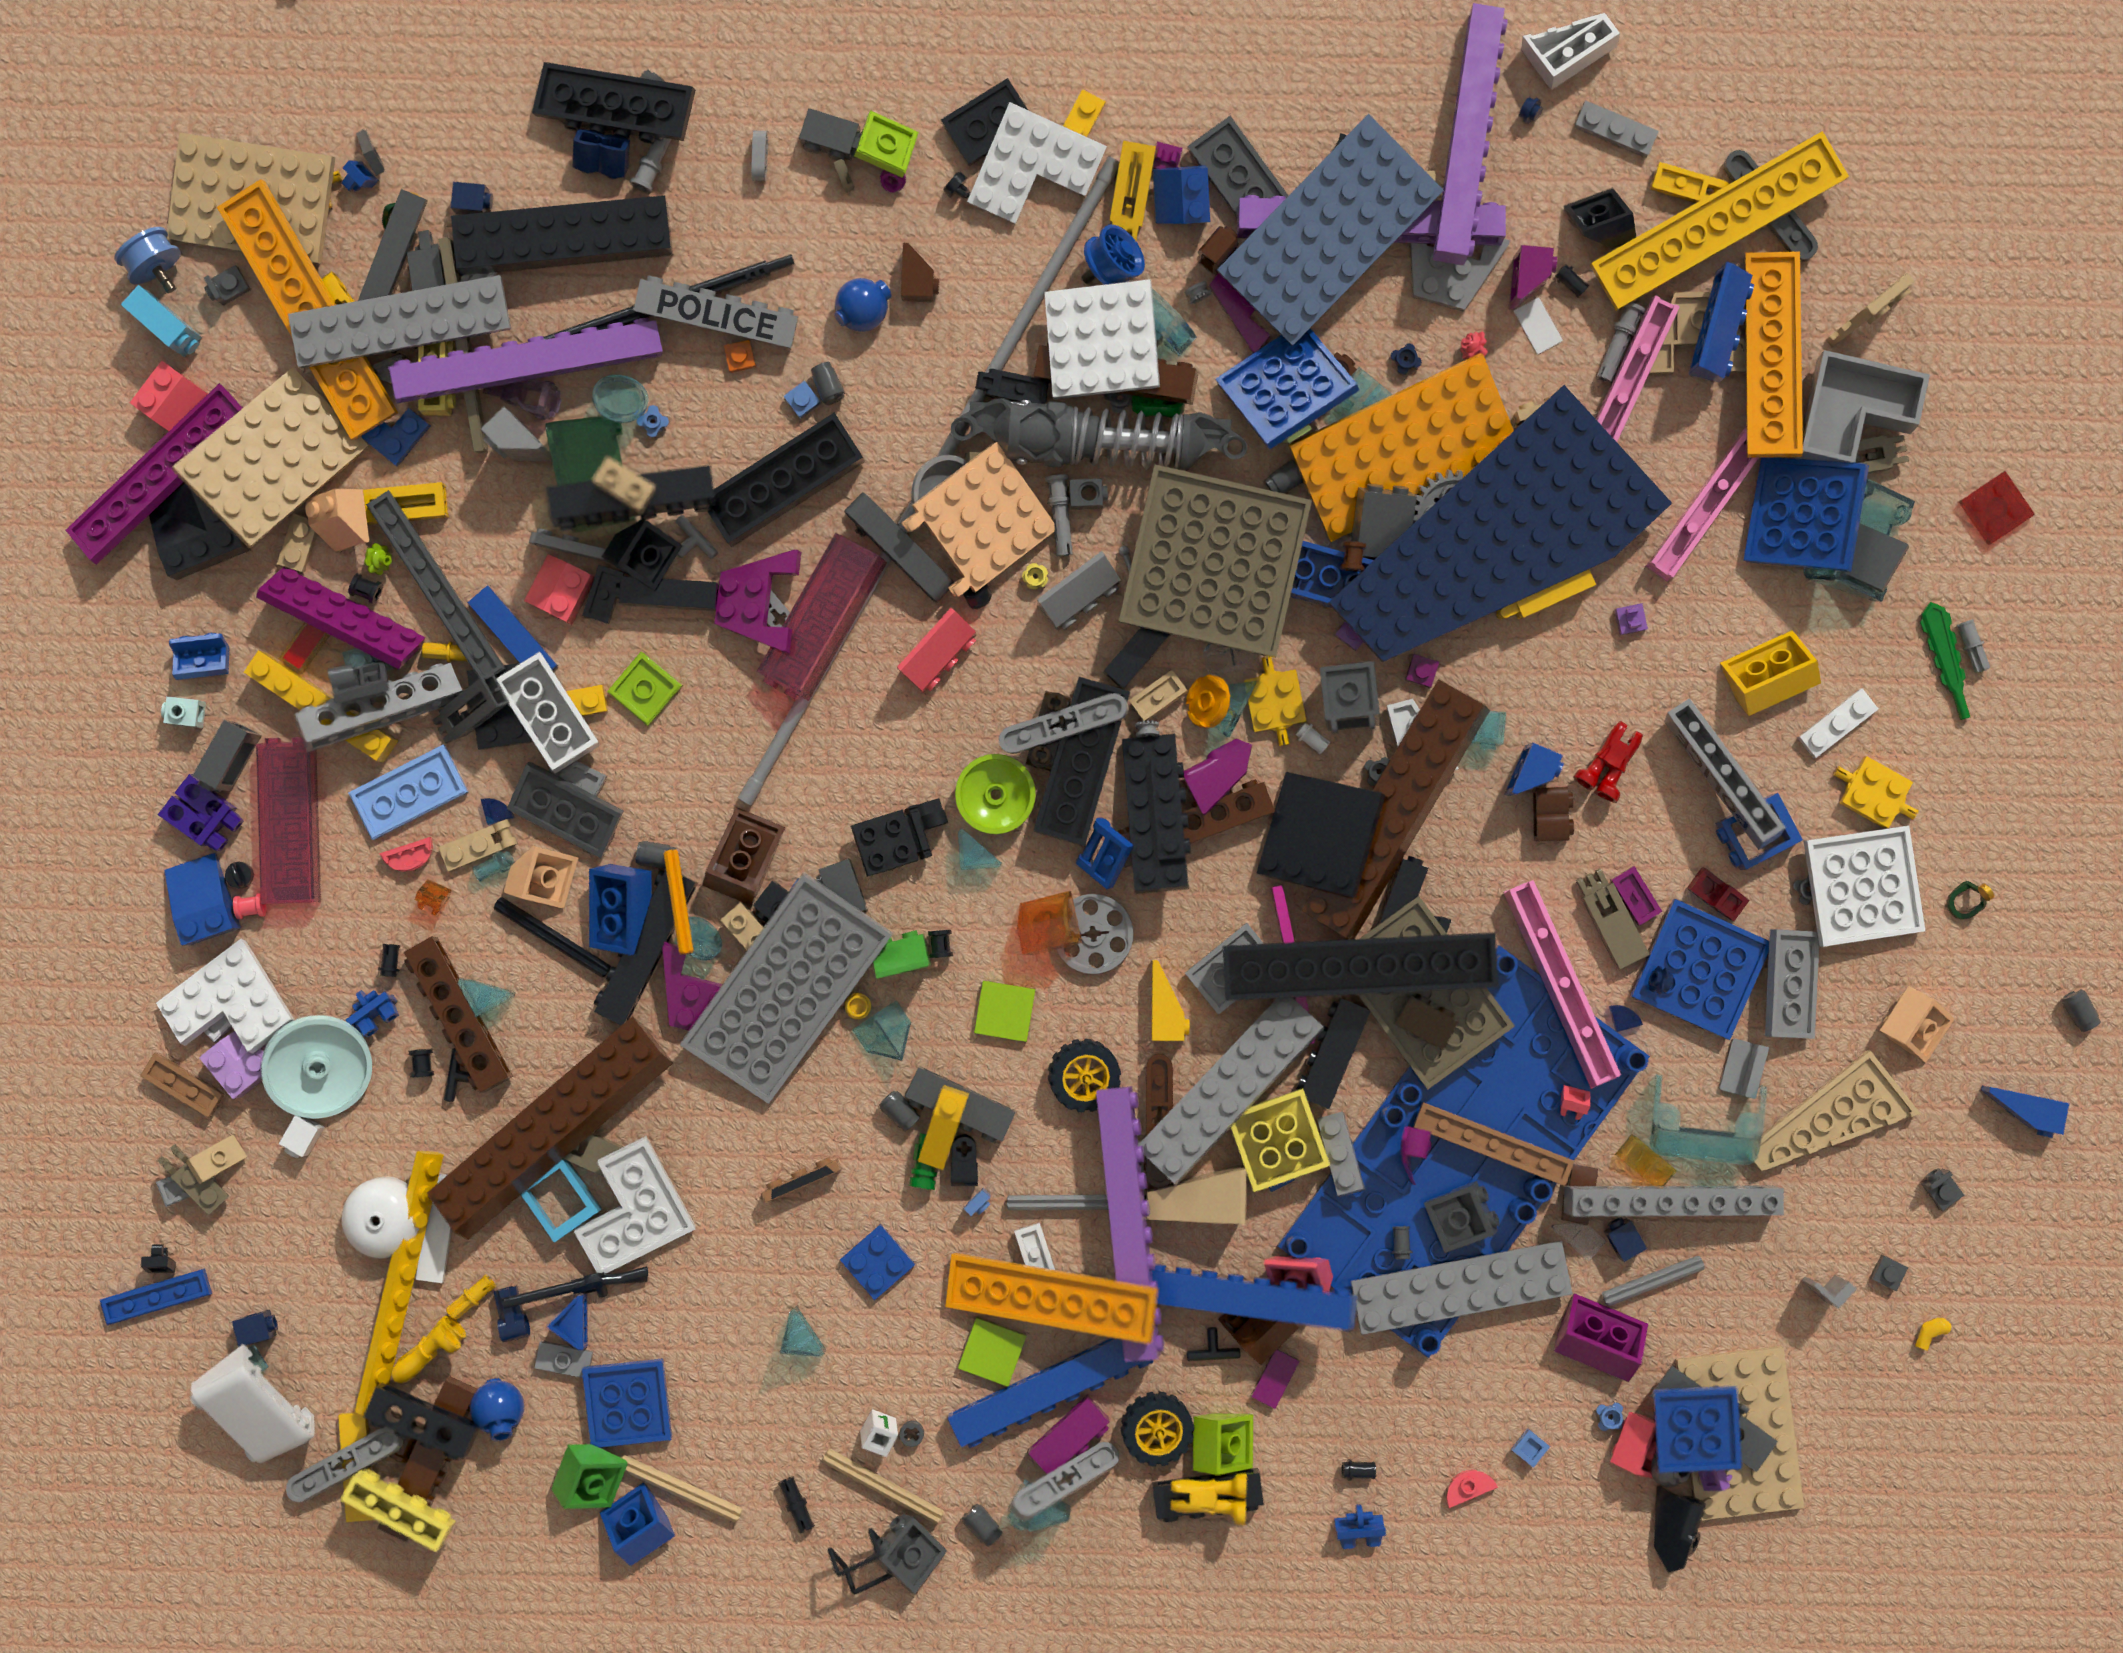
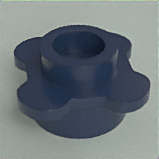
M1410 343L1406 344L1399 351L1394 350L1391 353V359L1398 366L1397 372L1402 375L1406 374L1413 367L1419 368L1422 363L1421 358L1418 357L1415 351V346ZM1404 357H1408L1409 360L1404 361Z
M1660 966L1655 968L1649 978L1650 991L1654 992L1656 990L1658 994L1669 991L1673 983V974L1669 972V969H1662Z

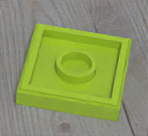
M870 110L854 156L903 178L919 132Z
M641 651L607 692L649 726L683 685Z
M983 980L974 1033L1027 1042L1036 989Z
M976 1317L958 1369L1008 1387L1027 1335Z

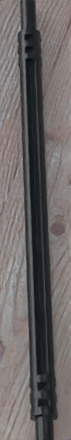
M792 254L770 262L764 260L689 286V291L699 293L700 288L716 291L715 294L771 276V272L794 265L795 262ZM634 306L544 336V340L555 338L554 335L561 332H570L571 335L580 334L582 329L589 327L603 330L608 329L607 325L619 322L625 326L634 323V320L648 318L653 315L634 311Z

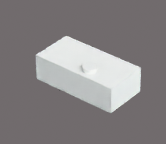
M540 652L497 678L510 702L509 705L554 774L600 746L598 740Z

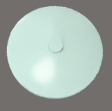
M307 1016L286 1024L269 1040L262 1056L261 1074L268 1095L281 1109L303 1118H325L345 1111L361 1098L371 1079L372 1059L366 1040L349 1023L330 1016Z

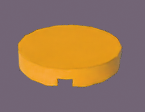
M1209 674L1196 679L1190 687L1186 704H1189L1190 711H1187L1193 724L1202 728H1214L1227 715L1230 706V692L1228 685L1222 678Z

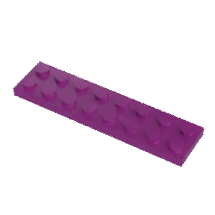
M219 383L65 530L94 564L97 565L183 483L181 478L172 470V467L243 409L240 403L222 384Z

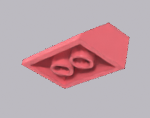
M950 608L897 668L923 693L926 689L931 692L941 681L938 676L944 670L949 672L959 660L956 656L962 650L967 652L977 640L974 637L977 633L953 608Z

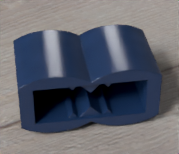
M578 130L573 139L572 167L586 174L599 172L611 179L623 178L629 168L630 140L621 136L603 135L592 130Z

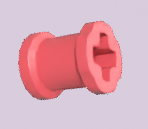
M257 893L254 897L246 898L234 896L233 910L236 919L240 920L244 916L251 915L264 917L267 907L263 893Z

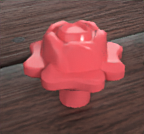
M1484 332L1469 333L1462 339L1460 351L1463 353L1462 358L1464 360L1479 353H1482L1484 356L1487 354V349L1484 348L1487 342L1484 338Z

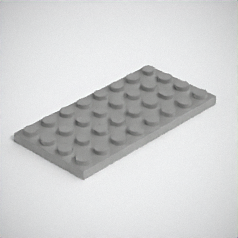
M803 872L685 1035L680 1046L769 1104L891 938L892 932Z

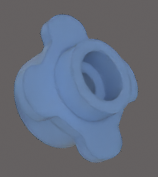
M651 405L643 416L640 415L637 418V424L647 430L649 437H656L658 432L668 426L669 419L659 413L657 406ZM651 419H655L654 424L650 422Z
M1615 1402L1610 1406L1600 1404L1597 1407L1596 1412L1600 1418L1598 1427L1602 1431L1616 1428L1622 1429L1624 1422L1621 1413L1623 1410L1622 1405ZM1610 1414L1613 1415V1418H1612V1419H1609V1418H1608V1416H1609Z

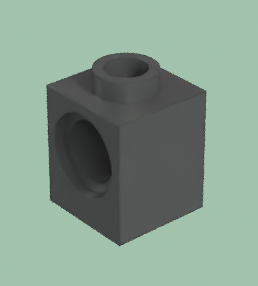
M1102 479L1070 480L1071 510L1103 509V502H1108L1107 486H1102ZM1086 488H1092L1097 495L1093 500L1087 501L1081 496L1082 491Z

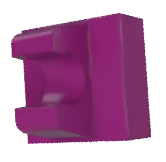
M1157 141L1152 170L1178 167L1183 148Z

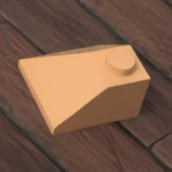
M532 846L510 867L503 893L564 909L579 857Z

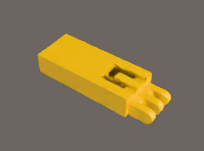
M1123 141L1110 221L1113 222V225H1117L1128 233H1132L1131 236L1137 241L1139 226H1143L1156 146ZM1124 196L1136 198L1133 216H1131L1133 205L1126 204L1125 214H1122Z
M443 482L363 490L366 519L369 525H375L378 522L366 504L388 490L391 491L409 521L449 517L446 485Z
M1590 569L1585 570L1497 610L1496 617L1498 619H1505L1515 614L1517 620L1591 588L1596 583Z

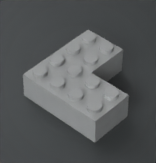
M1824 350L1816 362L1803 420L1802 457H1795V459L1855 463L1863 424L1912 434L1920 424L1930 374Z

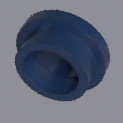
M1530 97L1526 99L1519 112V117L1523 118V122L1529 124L1532 120L1536 121L1539 118L1543 109L1540 106V99H1532Z

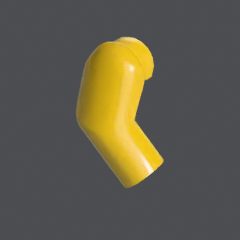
M1938 1317L1924 1322L1915 1346L1928 1351L1933 1337L1950 1333L1952 1328L1950 1322Z

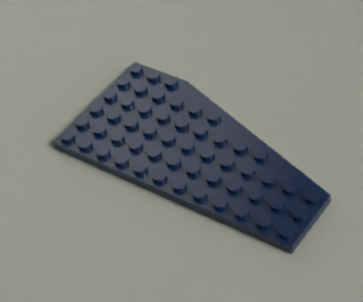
M1563 385L1372 561L1364 571L1358 574L1332 598L1328 604L1380 661L1384 662L1614 558L1663 513L1672 502L1571 391Z

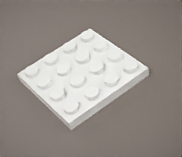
M1150 279L1045 292L1054 399L1160 388L1152 282Z
M1909 826L1803 841L1820 947L1925 931Z

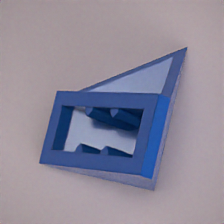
M580 1293L547 1326L548 1329L577 1350H584L588 1346L587 1294Z

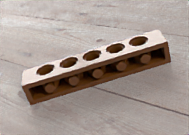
M1255 779L1242 784L1243 790L1233 793L1232 789H1230L1215 805L1221 806L1225 810V817L1221 821H1216L1211 817V810L1206 815H1203L1197 802H1193V808L1184 812L1182 810V813L1187 812L1188 816H1197L1200 819V827L1197 830L1184 829V837L1190 838L1191 844L1274 813L1275 809L1265 783L1261 782L1258 784ZM1241 796L1248 798L1250 801V808L1244 812L1236 807V800ZM1129 827L1117 831L1130 842ZM1131 852L1124 864V868L1132 866Z
M431 936L404 951L406 956L404 963L410 973H415L419 980L417 987L421 994L429 998L432 1004L429 1006L432 1015L436 1020L440 1019L444 1026L442 1033L449 1044L453 1043L457 1050L455 1057L462 1067L465 1066L470 1076L467 1078L471 1087L475 1091L478 1089L479 1093H484L512 1078L513 1075L439 938ZM433 962L436 965V973L430 977L426 973V966L428 963ZM443 985L449 989V995L445 1000H442L438 995V990ZM456 1008L462 1013V1018L458 1023H454L451 1019V1013ZM467 1032H471L475 1038L473 1045L470 1047L466 1046L463 1041L464 1035ZM480 1055L487 1059V1066L484 1070H480L476 1065V1060Z

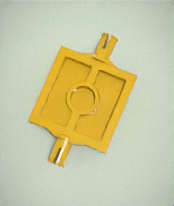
M1267 656L1269 667L1267 666L1266 657H1262L1264 673L1256 678L1244 680L1254 732L1276 731L1279 746H1284L1282 735L1285 745H1289L1287 728L1294 724L1307 722L1296 669L1285 672L1275 671L1272 657Z
M1868 756L1863 757L1859 767L1853 773L1840 766L1833 773V776L1846 782L1845 793L1839 803L1884 829L1890 827L1898 813H1902L1911 818V820L1917 816L1915 814H1918V810L1905 803L1906 795L1913 782Z

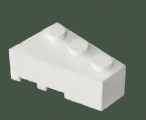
M1602 13L1574 21L1568 26L1557 29L1553 27L1547 29V32L1533 36L1531 34L1525 35L1522 39L1521 51L1552 90L1615 49L1618 45L1620 32L1607 15Z

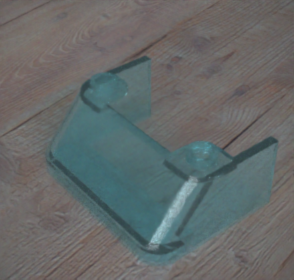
M1656 1074L1649 1139L1650 1147L1656 1154L1748 1165L1756 1161L1759 1155L1764 1128L1767 1087L1765 1085H1759L1757 1112H1747L1740 1115L1736 1121L1735 1133L1680 1127L1681 1115L1677 1107L1669 1103H1660L1662 1075Z

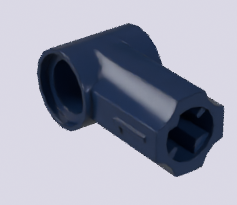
M510 1286L493 1291L499 1315L497 1325L501 1341L504 1343L530 1337L529 1320L526 1313H523L522 1305L504 1309L501 1298L519 1294L518 1286Z

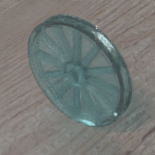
M688 917L694 950L690 955L699 960L715 958L722 948V941L718 931L710 922L703 918Z

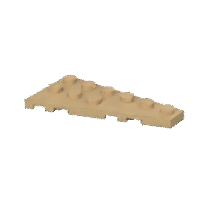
M1867 1050L1743 1150L1760 1171H1764L1792 1161V1159L1817 1152L1822 1148L1839 1144L1921 1113L1874 1054Z

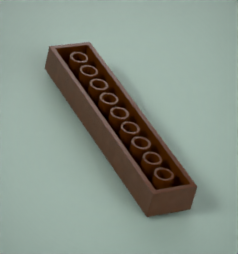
M1439 679L1437 680L1372 790L1383 793L1386 796L1356 899L1314 889L1301 911L1348 939L1356 938L1489 714L1490 709L1447 683Z
M632 1016L429 1190L427 1195L453 1232L469 1240L668 1069L673 1062L647 1028Z

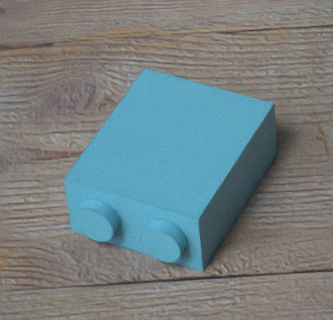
M140 285L122 302L121 305L169 348L185 357L187 354H192L198 348L202 337L156 296Z

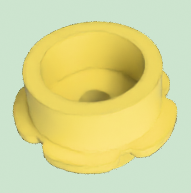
M1032 563L1023 572L1022 579L1027 583L1028 588L1038 589V587H1044L1047 584L1048 571L1043 565L1039 566L1037 563ZM1034 574L1038 575L1037 579L1033 578Z

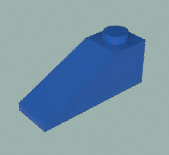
M1982 1085L1981 1091L2028 1128L2037 1129L2036 1135L2053 1138L2054 1133L2064 1134L2069 1103Z

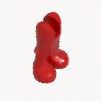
M1619 721L1612 728L1603 747L1594 755L1595 759L1587 769H1579L1573 776L1575 781L1588 790H1593L1604 767L1609 768L1594 793L1613 803H1617L1621 795L1616 787L1621 774L1625 773L1626 766L1639 748L1643 737L1642 733L1635 731L1627 744L1622 742L1620 739L1627 728V724Z

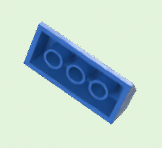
M1726 262L1716 271L1688 375L1718 383L1725 376L1729 377L1733 366V361H1729L1731 352L1736 351L1740 336L1736 335L1739 325H1743L1747 310L1743 308L1746 299L1749 300L1754 289V284L1751 283L1752 275L1733 263Z

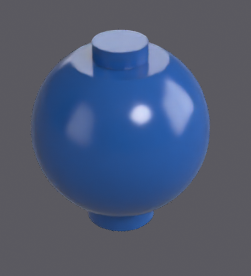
M856 278L846 282L839 289L835 298L836 312L834 315L841 326H846L853 331L865 332L876 328L882 323L887 314V300L892 297L889 287L882 280L873 282L866 278Z
M499 1378L487 1380L474 1393L470 1403V1415L474 1424L481 1431L490 1434L493 1441H503L512 1437V1429L520 1423L525 1409L521 1392L513 1384L501 1381Z

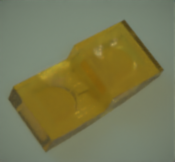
M1633 1134L1629 1136L1615 1154L1652 1186H1665L1677 1171Z

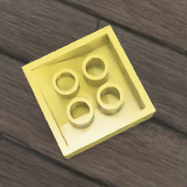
M1303 1089L1253 1104L1231 1127L1253 1192L1330 1166Z

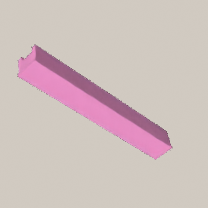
M1656 295L1650 300L1596 417V420L1616 442L1623 431L1680 306L1668 303Z
M1746 427L1647 563L1646 567L1665 581L1675 576L1758 460V458H1747Z
M1534 880L1503 892L1591 1089L1620 1076V1071Z

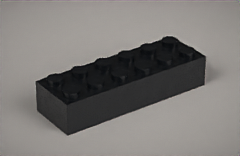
M834 412L714 489L715 506H710L711 510L707 512L726 542L732 548L865 463V460Z
M710 465L637 474L654 485L656 489L655 494L642 514L595 486L593 480L547 486L552 523L554 527H559L560 530H571L576 528V524L586 523L587 527L603 525L605 520L612 519L614 523H624L630 521V517L640 516L641 519H653L657 517V513L667 512L668 516L684 514V510L694 509L695 512L711 510L710 506H715Z
M1079 677L1070 707L1114 693L1121 695L1128 701L1130 691ZM1077 719L1066 720L1063 730L1066 731L1067 725L1071 724V722H1077ZM1122 720L1060 740L1033 830L1034 832L1085 847Z

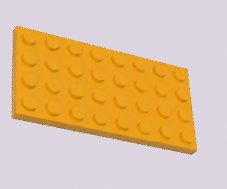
M1479 353L1288 444V447L1327 538L1332 542L1351 533L1353 530L1358 487L1367 488V484L1382 485L1383 489L1393 490V486L1408 487L1411 493L1421 495L1422 492L1418 485L1427 487V477L1435 481L1436 472L1441 473L1445 477L1447 469L1452 471L1453 476H1455L1457 470H1461L1464 477L1507 438L1514 429L1484 355Z

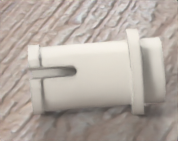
M1305 722L1295 735L1299 737V742L1303 740L1320 755L1327 748L1330 741L1314 730L1312 724L1308 725Z

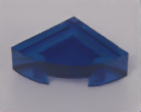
M491 798L481 799L487 825L515 818L513 812L507 810L508 806L505 803Z
M1621 1005L1609 1006L1616 1032L1643 1025L1640 1017L1633 1010Z

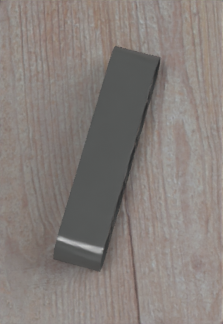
M862 492L844 510V513L931 600L937 603L949 591L948 587L954 581L868 495Z

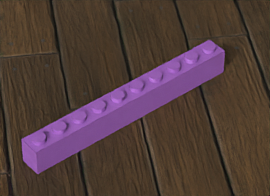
M1473 3L1469 14L1443 185L1444 191L1442 192L1432 259L1434 261L1464 265L1467 257L1473 256L1475 241L1471 240L1472 231L1476 232L1479 216L1474 215L1475 207H1480L1482 191L1478 190L1479 182L1484 181L1486 166H1482V159L1487 157L1490 141H1485L1486 132H1491L1493 117L1489 116L1490 108H1494L1497 92L1492 91L1493 84H1498L1500 68L1496 67L1497 59L1501 60L1504 43H1500V37L1505 35L1508 19H1503L1505 8Z
M1248 195L1244 198H1239L1237 238H1248L1286 197L1260 198L1256 195ZM1433 201L1393 243L1435 244L1441 201ZM1487 202L1480 205V207H1475L1474 215L1479 216L1476 232L1472 231L1471 240L1475 241V245L1501 246L1506 236V205Z
M649 318L634 320V324L626 326L619 322L607 325L608 329L603 330L589 327L582 329L580 334L571 335L570 332L557 333L554 335L555 338L544 340L543 336L528 339V343L517 344V341L502 343L500 348L491 349L490 346H481L475 348V352L464 354V351L459 350L449 352L448 357L438 359L436 355L422 357L420 362L410 363V360L394 362V366L389 367L396 403L661 357L663 351L656 320L649 321Z
M1132 1086L1100 1089L1096 1091L1116 1281L1158 1288L1157 1281H1153L1152 1270H1155L1156 1267L1155 1256L1150 1254L1149 1243L1153 1242L1152 1229L1147 1227L1146 1216L1150 1215L1149 1201L1144 1200L1143 1189H1147L1146 1174L1141 1173L1140 1162H1144L1143 1146H1138L1137 1135H1141L1140 1119L1135 1117V1108H1138L1137 1092H1133ZM1156 1308L1153 1339L1150 1344L1122 1339L1125 1362L1155 1360L1160 1357V1352L1164 1351L1163 1336L1158 1334V1325L1161 1324L1160 1308Z

